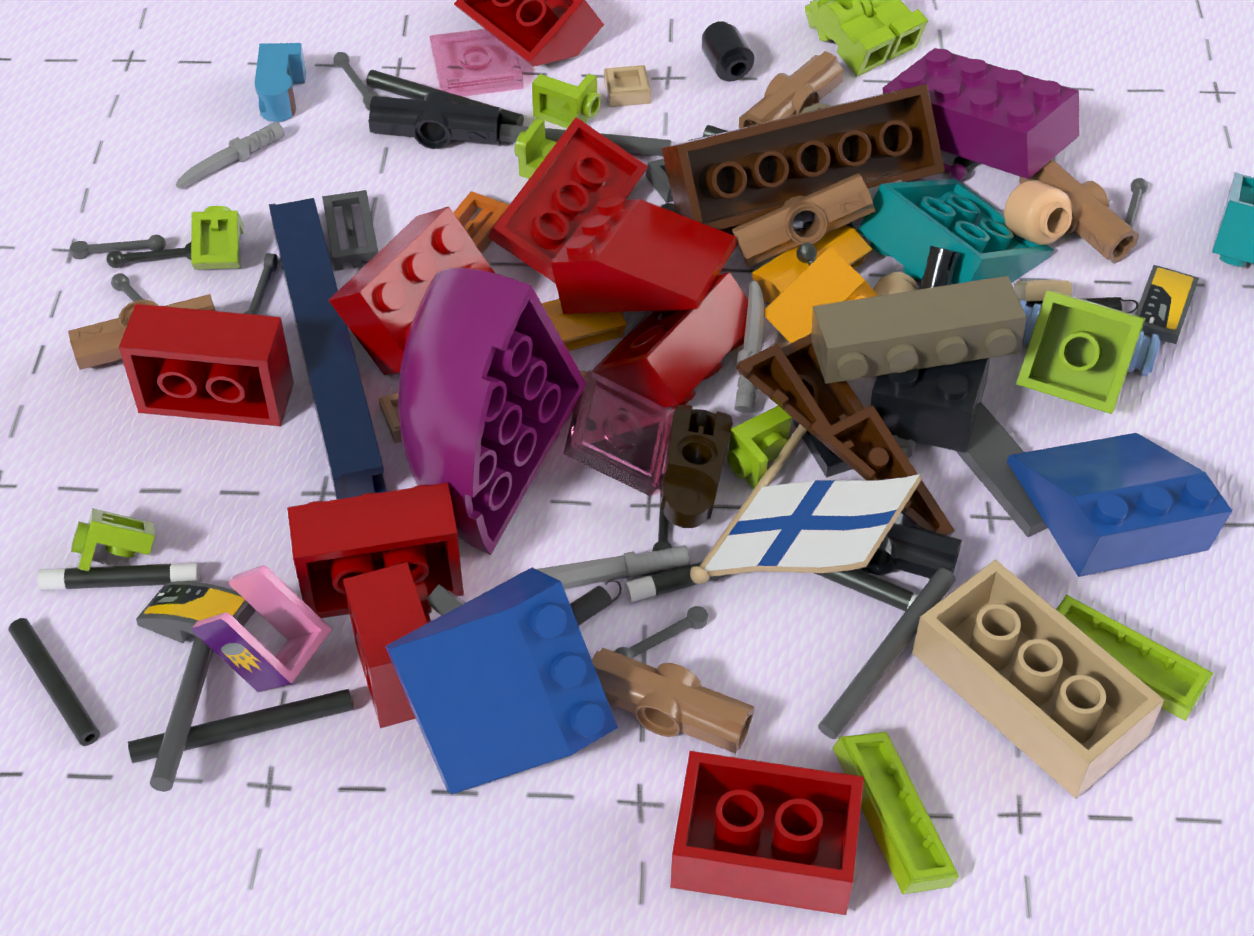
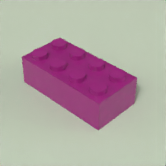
M932 49L882 88L883 93L927 84L940 149L942 151L1026 179L1031 178L1080 136L1079 90L1062 86L1056 81H1046L1025 75L1018 70H1008L991 65L981 59H971L957 55L947 49Z

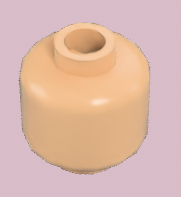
M1037 180L1026 181L1018 185L1010 193L1005 203V224L1013 234L1037 245H1049L1063 236L1071 225V200L1065 192Z

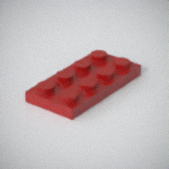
M575 117L493 226L487 238L556 284L551 261L596 203L605 197L621 196L626 200L646 172L648 166Z

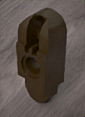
M686 404L677 405L674 410L667 444L660 510H663L667 520L676 526L695 528L702 525L707 519H711L733 424L732 416L726 412L717 411L715 414L706 410L692 409L691 405Z

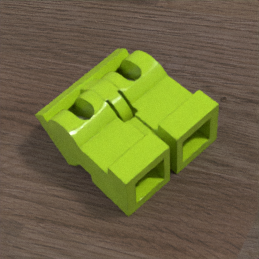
M812 0L810 4L805 5L809 27L817 29L820 41L834 40L838 45L837 53L856 77L884 64L886 59L890 61L916 48L929 21L919 9L911 12L901 0Z

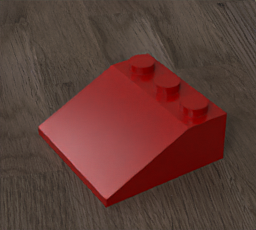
M621 196L605 197L596 203L551 261L563 314L698 309L736 248L737 241L736 236L642 199L624 200Z

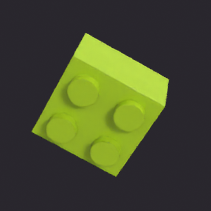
M1047 290L1016 385L1113 414L1146 318L1057 291Z

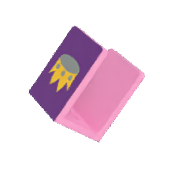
M262 565L234 575L229 581V585L283 635L287 642L277 655L274 656L232 615L226 612L197 621L192 627V631L257 692L292 684L332 629L267 566Z

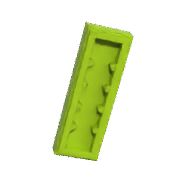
M1066 594L1056 610L1164 699L1162 709L1186 721L1208 686L1213 672Z
M878 732L839 737L832 749L844 774L864 777L861 809L902 895L951 887L958 879L959 874L888 733Z

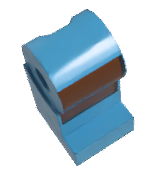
M260 43L255 75V89L259 97L260 115L272 122L285 121L296 112L293 85L295 83H305L306 80L302 43Z

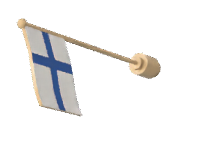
M892 272L880 278L873 287V290L878 296L913 291L918 284L905 273ZM799 424L699 567L693 566L691 568L690 577L694 583L704 584L711 576L748 572L830 573L866 567L921 482V475L917 474L878 481L813 480L769 486L807 432Z

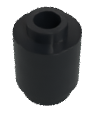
M724 21L715 22L705 29L702 34V51L717 76L723 81L731 82L747 75L754 65V54L739 30L734 25Z

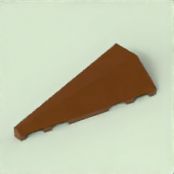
M812 333L782 348L777 343L738 362L736 369L740 374L866 481L903 478L918 474L873 405L864 408L847 381L825 384L811 342ZM921 480L902 511L923 529L951 536L955 531Z

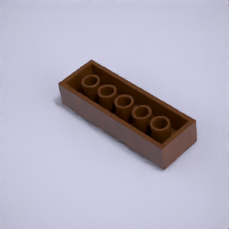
M927 84L894 90L661 148L676 213L718 230L747 223L781 208L792 197L808 196L857 173L862 176L866 187L872 188L885 183L899 180L908 182L945 172Z

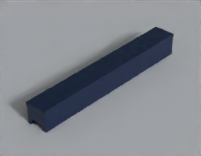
M309 198L277 205L275 203L269 204L277 249L336 499L356 497L365 493L387 492L383 477L384 467L348 327L328 301L338 291L315 199Z

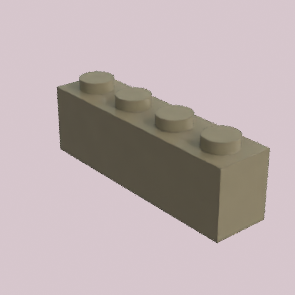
M1003 276L813 306L811 342L825 384L1021 353L1027 317L1009 277Z

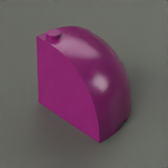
M450 268L437 273L431 280L417 308L409 330L399 379L398 416L405 456L417 486L448 482L458 537L469 545L491 555L587 383L532 285L487 271Z

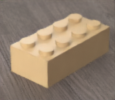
M996 559L920 616L912 654L1075 799L1150 735L1164 699Z

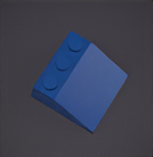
M1138 433L1009 455L1007 460L1008 465L1078 577L1208 551L1232 513V509L1206 472Z
M533 567L385 646L446 790L451 795L571 756L618 728L561 581Z

